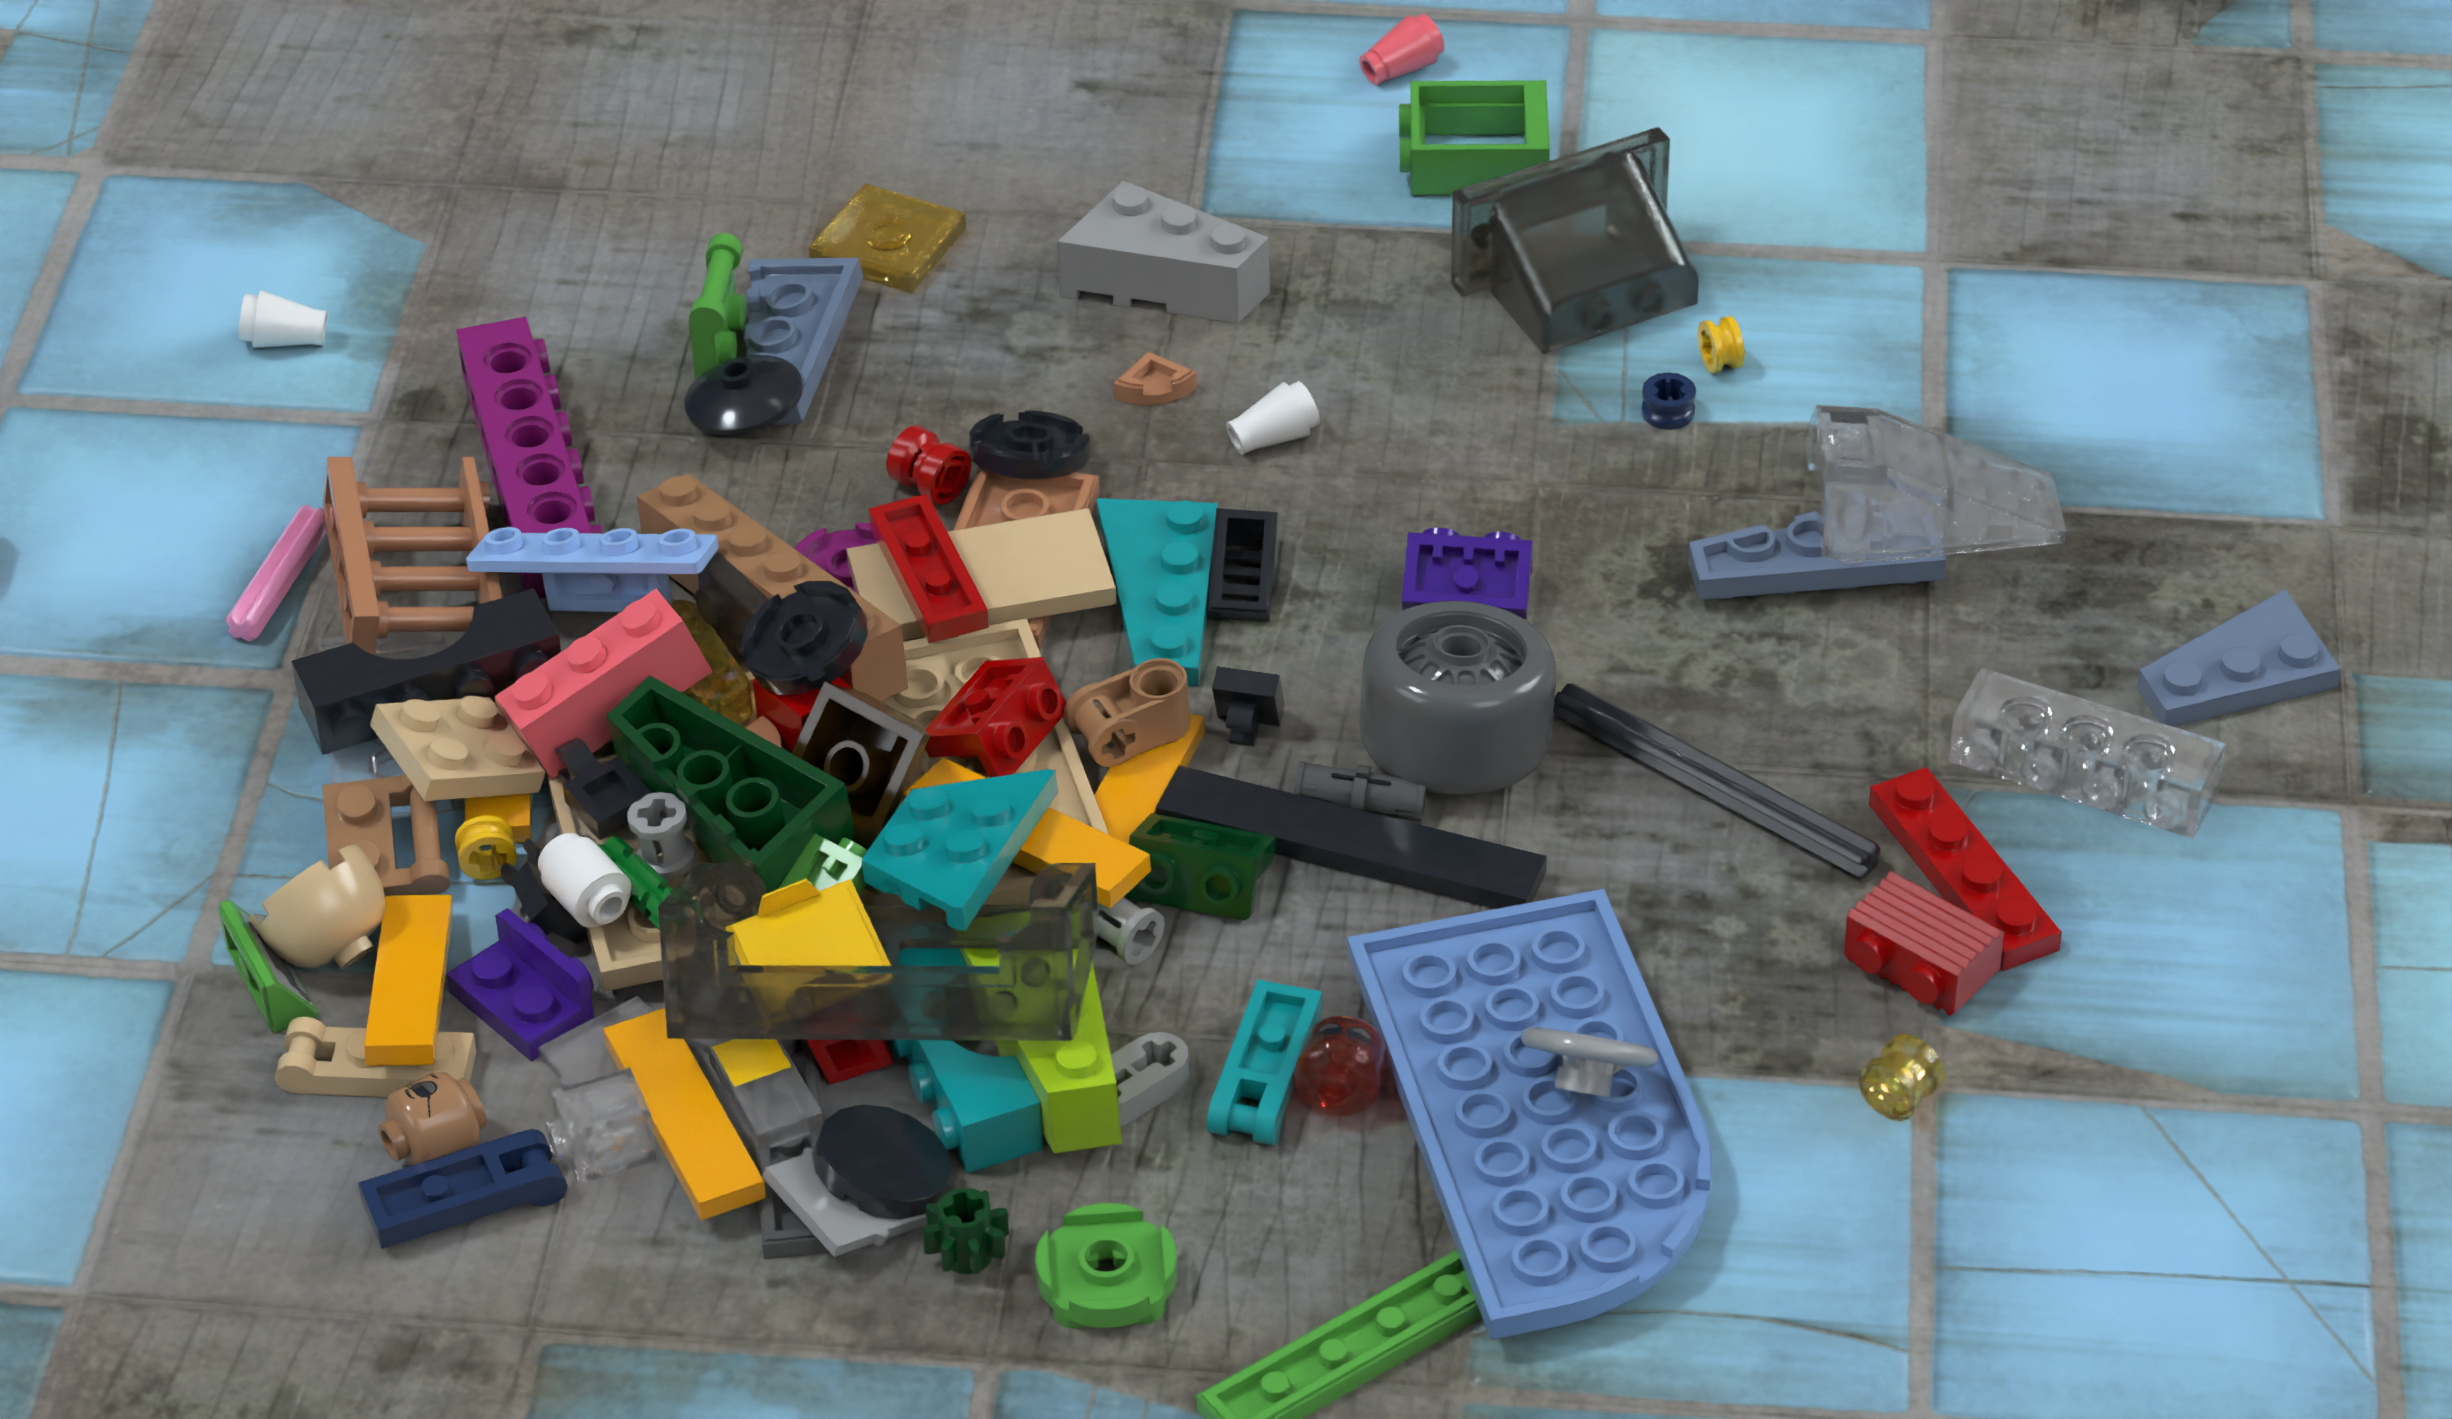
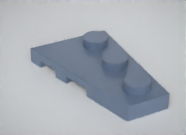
M2284 589L2139 669L2137 689L2163 729L2338 688L2341 668L2287 590Z

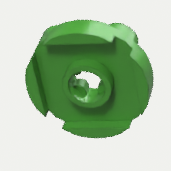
M1099 1203L1083 1206L1064 1215V1226L1055 1230L1049 1238L1048 1230L1040 1238L1036 1249L1037 1285L1042 1298L1053 1308L1054 1319L1060 1325L1071 1329L1085 1326L1116 1328L1134 1323L1150 1324L1160 1319L1165 1313L1166 1300L1174 1291L1177 1282L1176 1244L1170 1231L1161 1222L1159 1231L1153 1224L1143 1221L1142 1210L1118 1203ZM1113 1259L1114 1266L1118 1268L1109 1272L1095 1270L1099 1266V1260Z

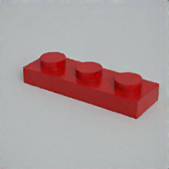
M928 494L868 508L870 529L929 644L989 628L988 609Z

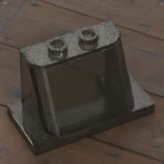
M1656 127L1453 191L1451 285L1461 297L1488 289L1542 354L1698 304V273L1667 213L1670 138L1660 127Z

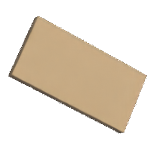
M1089 508L948 531L954 546L988 609L989 625L1116 604V587ZM878 543L846 548L848 567L855 592L902 626L903 640L925 637Z

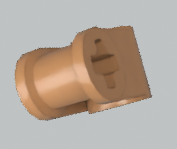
M1155 658L1144 661L1135 668L1099 683L1088 684L1077 690L1064 707V720L1072 731L1076 734H1083L1089 742L1088 750L1096 763L1104 767L1121 765L1138 754L1162 744L1175 742L1188 732L1191 717L1187 674L1184 667L1173 660ZM1094 702H1099L1101 706L1097 708ZM1110 742L1114 747L1109 748L1106 744Z

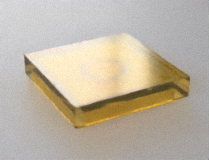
M865 183L810 245L809 255L810 258H859L864 280L912 294L966 230V214L955 209Z

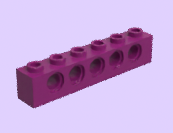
M526 317L456 329L462 376L505 526L517 528L521 533H547L559 528H573L579 533L603 534L600 524L589 526L590 522H595V512L589 486H577L584 483L577 448L566 450V447L572 446V436L566 411L555 412V410L561 409L555 375L544 376L545 373H550L544 339H533ZM519 572L524 591L534 588L540 599L546 598L542 573Z

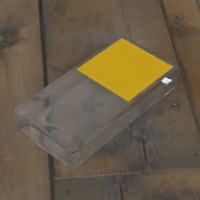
M766 1025L708 1045L710 1064L760 1152L822 1129V1112L773 1027L768 1028Z

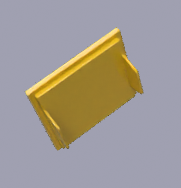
M803 879L762 895L758 915L725 927L768 1028L896 979L891 964L851 879L820 891L810 881Z

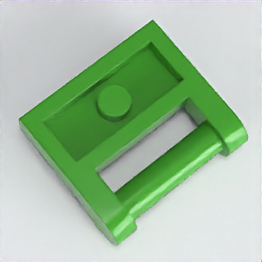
M727 233L716 234L709 240L705 256L707 268L701 297L693 302L689 315L695 380L711 367L736 358L737 339L734 331L743 330L745 326L746 299L745 295L736 294L734 269L739 266L743 246L737 237Z

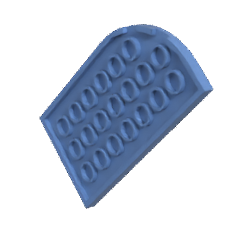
M1599 889L1347 937V957L1490 1340L1562 1326L1596 1317L1634 1299L1670 1272L1687 1253L1697 1237L1707 1213L1711 1190L1712 1155L1710 1141L1703 1117L1605 890ZM1528 1027H1541L1620 1040L1653 1048L1658 1054V1061L1650 1068L1627 1066L1613 1074L1609 1097L1564 1090L1555 1087L1558 1066H1563L1564 1059L1562 1055L1529 1048L1523 1044L1521 1035Z

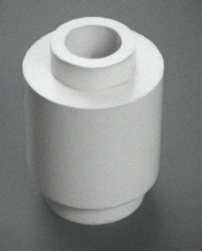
M565 833L557 836L544 847L538 859L541 881L545 888L580 925L589 928L611 923L622 915L631 895V881L593 840L587 837H580L575 833Z

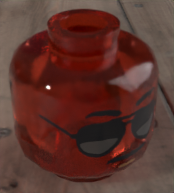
M1332 1015L1319 1020L1305 1034L1294 1067L1296 1089L1302 1099L1312 1108L1330 1116H1352L1364 1111L1377 1098L1388 1064L1386 1043L1379 1031L1365 1020L1350 1015Z

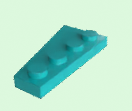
M1096 498L1097 519L1100 531H1102L1108 566L1111 567L1116 587V601L1122 614L1123 631L1132 668H1135L1144 661L1155 658L1173 660L1184 667L1188 686L1199 687L1218 503L1187 500L1156 501Z

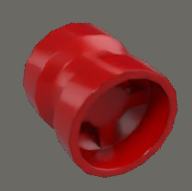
M919 425L910 426L899 434L888 452L886 469L890 478L907 487L918 486L921 495L928 494L930 500L939 505L950 503L960 494L969 479L972 468L971 457L967 451L949 442L940 444V440L935 433Z

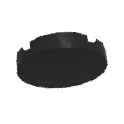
M1025 410V412H1019L1018 420L1003 422L1004 414H992L975 423L969 432V454L971 461L983 470L1000 476L1018 479H1051L1070 475L1084 468L1089 460V434H1083V427L1075 420L1056 413Z
M806 581L793 586L797 592L789 594L781 599L779 594H776L763 603L748 621L741 639V651L746 659V666L762 688L778 695H801L822 688L824 681L830 683L848 670L861 654L868 635L867 617L848 588L832 581Z
M862 1104L838 1110L824 1121L812 1152L815 1172L829 1192L842 1201L847 1194L852 1199L862 1202L859 1208L860 1211L876 1217L905 1219L925 1214L927 1204H935L936 1200L942 1196L952 1171L948 1150H946L944 1144L934 1131L913 1116L883 1106Z

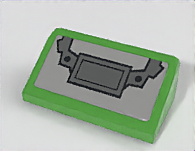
M230 900L221 902V908H218L226 950L269 1030H273L275 1034L287 1030L289 1023L298 1017L316 1019L319 1014L293 965L281 959L265 943L250 922L249 918L251 915Z

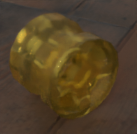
M1908 1034L1895 1035L1881 1050V1057L1871 1059L1858 1073V1086L1867 1103L1879 1114L1896 1121L1909 1119L1921 1106L1922 1097L1931 1096L1945 1080V1069L1935 1050L1925 1041Z

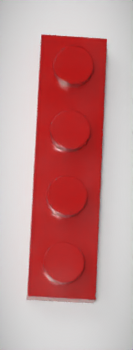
M1927 767L1870 786L1869 806L1944 900L2004 931L2000 964L2001 971L2060 951L2061 930Z

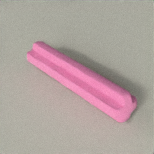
M304 505L297 510L226 617V622L230 626L228 633L234 639L241 637L251 642L259 637L327 533L322 508L314 509L309 505Z

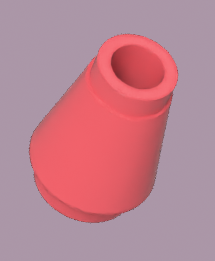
M1419 14L1416 17L1407 15L1365 54L1361 55L1359 63L1366 78L1372 84L1378 85L1383 81H1388L1435 64L1437 56L1444 52L1445 44L1441 32L1430 17L1425 14Z

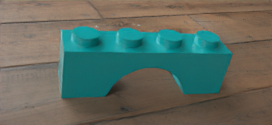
M939 923L880 941L896 979L874 987L871 990L876 996L881 1012L883 1011L887 1019L885 1021V1028L890 1047L897 1059L906 1056L910 1064L908 1070L914 1094L920 1104L929 1102L934 1110L932 1112L934 1129L946 1150L954 1149L966 1174L1043 1150L1041 1102L1017 1057L990 1056L975 1053L959 1046L947 1036V1033L955 1024L971 1013L968 966L945 923Z

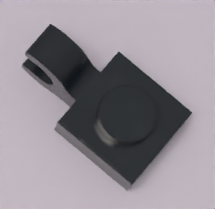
M578 737L555 748L556 755L566 765L565 769L558 772L559 778L563 782L565 803L599 841L629 826L627 812L630 806L652 792L621 758L617 756L601 764L591 753L587 745Z
M527 838L523 843L524 850L527 852V862L520 869L505 862L501 867L502 879L506 884L514 887L522 904L520 913L527 923H535L546 935H550L553 932L578 944L587 935V929L580 925L543 885L541 872L538 869V859L544 846Z

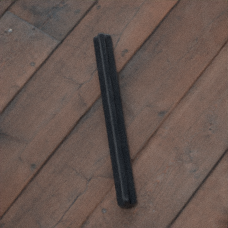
M1574 683L1566 684L1561 692H1557L1554 698L1555 705L1553 710L1557 718L1858 878H1866L1877 867L1880 861L1881 848L1876 842Z

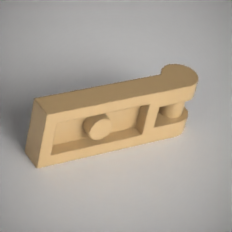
M298 1017L293 1019L288 1025L284 1045L288 1052L279 1058L275 1073L276 1083L282 1089L291 1093L388 1097L391 1092L435 1072H446L455 1080L465 1078L470 1082L477 1050L474 1033L439 1031L435 1064L365 1065L364 1053L366 1028L326 1027L317 1019ZM316 1060H332V1061H331V1062H328V1061H316Z

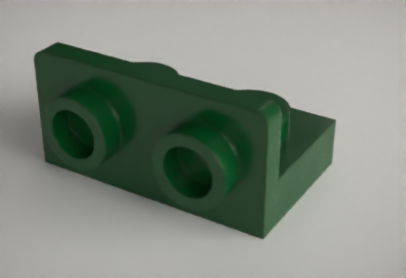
M1150 813L1130 835L1129 845L1150 854L1151 872L1125 896L1129 899L1247 920L1254 912L1257 880L1274 860L1276 836Z

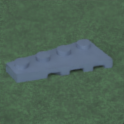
M859 258L749 259L748 272L751 279V288L747 289L749 324H745L744 337L747 355H771L789 361L799 371L803 384L802 395L796 406L786 416L774 423V425L803 423L864 277Z
M1921 485L1901 490V500L1879 505L1874 497L1850 502L1848 513L1824 519L1820 517L1817 511L1793 517V522L1789 524L1788 528L1772 531L1767 526L1761 524L1689 542L1688 563L1699 600L1716 598L1725 600L1740 596L1776 593L1793 594L1800 591L1837 588L1854 589L1861 586L1897 583L1915 584L1921 581L1945 580L1946 558Z

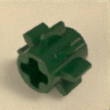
M955 1188L946 1193L940 1199L938 1205L927 1204V1225L922 1228L924 1253L936 1254L941 1252L942 1271L948 1272L951 1270L959 1274H978L991 1263L993 1258L1003 1259L1006 1256L1004 1237L1009 1234L1007 1208L991 1210L988 1191L980 1192L972 1188Z

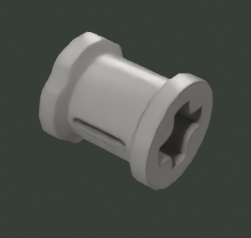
M665 792L651 793L645 795L641 800L634 802L627 812L630 830L638 835L640 846L636 854L640 855L665 880L675 879L687 873L694 865L696 854L694 844L684 833L683 827L687 821V811L684 802L677 799L674 794ZM660 811H664L667 818L661 820ZM661 852L663 856V862H660L657 859V855H659Z
M1087 897L1081 903L1088 938H1102L1116 947L1118 956L1130 965H1137L1146 960L1154 952L1163 936L1165 927L1164 917L1153 908L1141 909L1125 898L1119 900L1111 909ZM1100 910H1103L1105 912V914L1102 917L1099 916ZM1138 930L1142 931L1141 936L1136 935Z

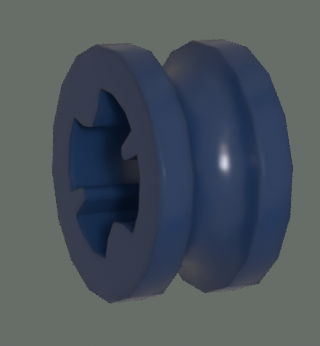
M1666 372L1651 376L1644 382L1642 389L1644 400L1642 402L1641 414L1648 424L1659 429L1672 430L1682 428L1694 419L1696 387L1688 377L1678 373Z

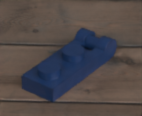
M535 1129L524 1130L358 1182L362 1204L381 1249L528 1202L541 1207L552 1205L565 1195L568 1185L560 1167L550 1162L553 1152L544 1133ZM513 1169L516 1170V1171H513V1172H510V1173H506L507 1171H510V1170H513Z

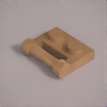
M405 773L401 776L322 785L329 870L345 862V859L338 850L348 845L358 844L380 878L385 897L394 895H438L450 887L449 866L445 861L441 860L436 800L424 801ZM410 805L415 863L410 868L397 869L392 807Z

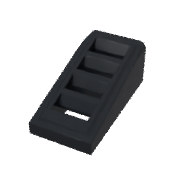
M1216 508L1207 618L1270 622L1278 512ZM1227 545L1263 547L1262 551L1227 549ZM1225 562L1261 564V568L1225 566ZM1224 578L1259 580L1260 585L1230 584L1223 582ZM1222 595L1259 597L1258 602L1222 600Z

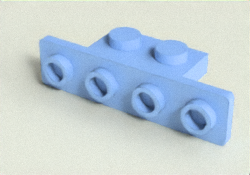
M505 527L487 533L468 555L466 561L468 571L542 573L549 611L622 612L629 604L640 600L656 588L671 605L673 597L668 574H698L702 572L719 549L717 535L695 534L690 529H675L663 534H637L633 529L620 528L604 534L579 533L573 528H559L547 533H521L517 528Z

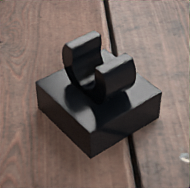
M1217 666L1212 686L1217 717L1226 719V728L1231 729L1229 743L1254 747L1259 724L1280 726L1284 709L1280 675Z

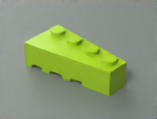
M1082 904L1046 906L1034 910L978 917L972 920L966 931L956 930L949 926V932L968 966L970 1000L974 1005L975 1017L983 1031L990 1033L998 1047L999 1056L1017 1057L1041 1102L1042 1134L1053 1153L1122 1144L1117 1085Z

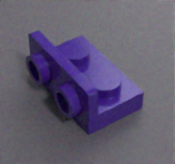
M1439 527L1428 528L1423 533L1408 532L1402 591V611L1431 602L1468 601L1495 606L1514 613L1523 619H1527L1530 574H1532L1533 567L1532 540H1521L1519 536L1509 532H1491L1484 537L1459 536L1454 530Z
M506 908L495 915L499 941L446 973L448 990L451 995L532 1062L595 1021L591 997L594 983L590 972L578 958L574 956L568 958L549 942L546 934L538 925L532 922L527 924L510 909Z

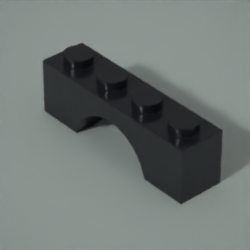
M533 588L474 606L471 624L464 635L451 646L432 655L414 659H389L368 653L352 642L292 660L291 662L300 710L322 755L379 738L370 726L376 704L402 703L411 699L424 701L462 699L466 696L490 697L495 703L496 695L513 685L523 675L532 672L559 654L561 646L559 633Z

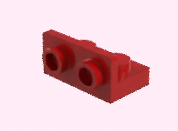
M1034 657L985 661L925 729L930 735L925 746L929 758L959 756L961 759H969L978 756L989 778L1014 774L1063 717L1064 707L1067 703L1044 658Z

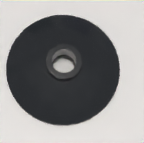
M771 355L741 356L719 363L701 374L687 390L684 407L690 422L704 432L715 435L746 434L768 427L786 416L798 403L802 395L803 384L797 368L783 358Z

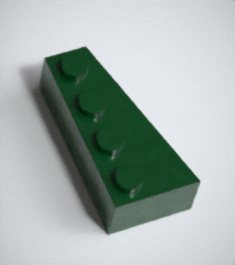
M651 675L606 715L616 755L621 758L652 793H672L677 799L684 802L687 811V821L683 827L684 833L758 908L762 895L779 888L814 834L838 845L842 838L852 840L856 836L844 782Z

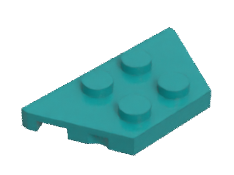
M1045 769L911 789L861 860L865 883L884 893L900 896L905 904L919 911L927 908L929 903L946 911L948 926L956 930L966 931L1058 794L1056 771Z

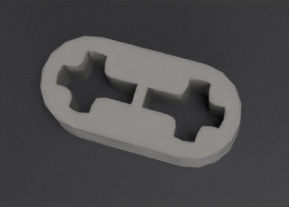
M1164 1032L1148 1033L1111 1054L1117 1085L1120 1126L1126 1125L1154 1108L1187 1085L1190 1078L1188 1047L1181 1038ZM1152 1061L1154 1062L1153 1064L1147 1066V1063H1150Z

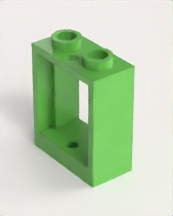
M1546 80L1410 81V104H1399L1400 173L1411 172V195H1548L1550 144ZM1523 134V144H1425V135Z

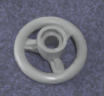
M1528 1027L1521 1035L1523 1044L1529 1048L1562 1055L1564 1059L1563 1066H1558L1555 1087L1564 1090L1609 1097L1613 1074L1627 1066L1650 1068L1658 1061V1054L1653 1048L1620 1040L1541 1027Z

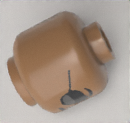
M435 1072L405 1085L388 1095L384 1106L386 1121L378 1125V1132L390 1158L395 1162L405 1159L412 1166L478 1145L480 1130L486 1127L487 1121L479 1096L465 1078L455 1080L446 1072Z

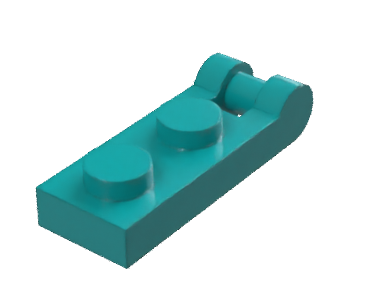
M1257 979L1209 1105L1206 1125L1208 1133L1228 1137L1232 1131L1252 1134L1253 1141L1273 1146L1277 1144L1284 1113L1310 1046L1311 1037L1314 1035L1322 1013V991ZM1241 1097L1260 1100V1104L1258 1107L1239 1104Z

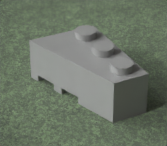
M1122 181L1057 241L1060 297L1078 299L1080 291L1112 295L1113 305L1131 307L1133 299L1166 304V313L1238 324L1270 293L1269 237L1125 181Z

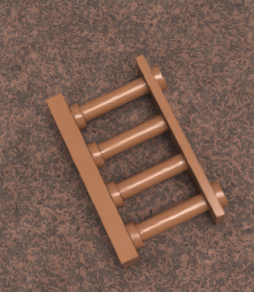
M327 457L322 505L346 644L353 642L366 652L376 655L377 639L387 638L388 632H466L471 624L474 606L388 607L387 601H377V598H380L381 592L473 591L476 605L502 598L497 572L468 571V566L381 567L379 560H370V558H373L374 552L466 551V556L468 557L484 536L489 533L487 518L490 513V488L488 482H479L474 457H462L458 488H367L366 482H356L352 457ZM367 512H458L461 527H374L373 521H363V518H366Z

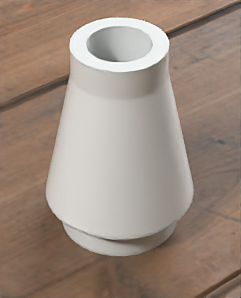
M260 290L259 295L245 294L240 313L239 340L252 342L253 348L307 344L323 346L328 312L307 307Z
M1297 381L1291 385L1282 382L1239 417L1227 422L1226 428L1234 447L1241 455H1244L1255 449L1308 437L1310 429L1320 424V416L1310 392L1302 382Z

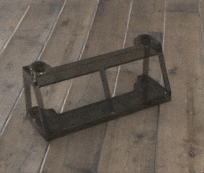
M699 863L658 906L667 1039L1072 1041L1079 1025L1099 931L1096 863H1056L1045 867L1038 873L1031 884L1030 905H983L966 931L956 930L948 926L946 911L935 905H929L922 911L909 905H863L882 947L886 948L885 954L891 966L736 965L734 932L726 931L725 927L758 915L761 897L767 894L765 883L760 875L752 868L740 863ZM905 948L998 949L999 966H898L901 951ZM1072 949H1078L1075 968L1073 971Z

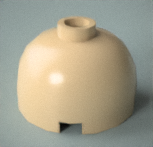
M358 844L348 845L338 850L345 859V862L331 870L321 859L279 888L261 904L268 915L252 914L250 916V922L265 943L284 961L296 967L312 969L335 961L340 969L343 970L359 961L374 948L368 937L382 922L386 901L382 882L372 863Z

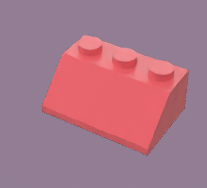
M656 588L640 600L629 604L622 612L586 636L575 640L568 648L532 672L520 677L513 685L496 695L495 702L512 728L551 780L559 776V771L566 768L564 762L556 755L555 748L578 737L593 753L611 741L612 736L606 715L649 675L682 693L713 671L684 621Z

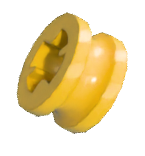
M1730 315L1720 318L1718 325H1714L1710 320L1700 322L1697 333L1698 346L1702 361L1708 372L1711 374L1720 372L1724 364H1727L1731 369L1742 367L1745 357L1744 342L1736 320Z
M491 815L477 816L465 821L457 829L454 837L455 845L458 852L459 866L465 875L473 879L490 880L501 876V867L505 862L513 866L515 865L517 852L512 827L506 820ZM491 845L490 850L481 851L480 846Z

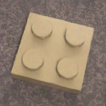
M466 696L462 699L435 701L411 699L402 703L376 704L370 726L424 801L539 793L545 770L490 697Z

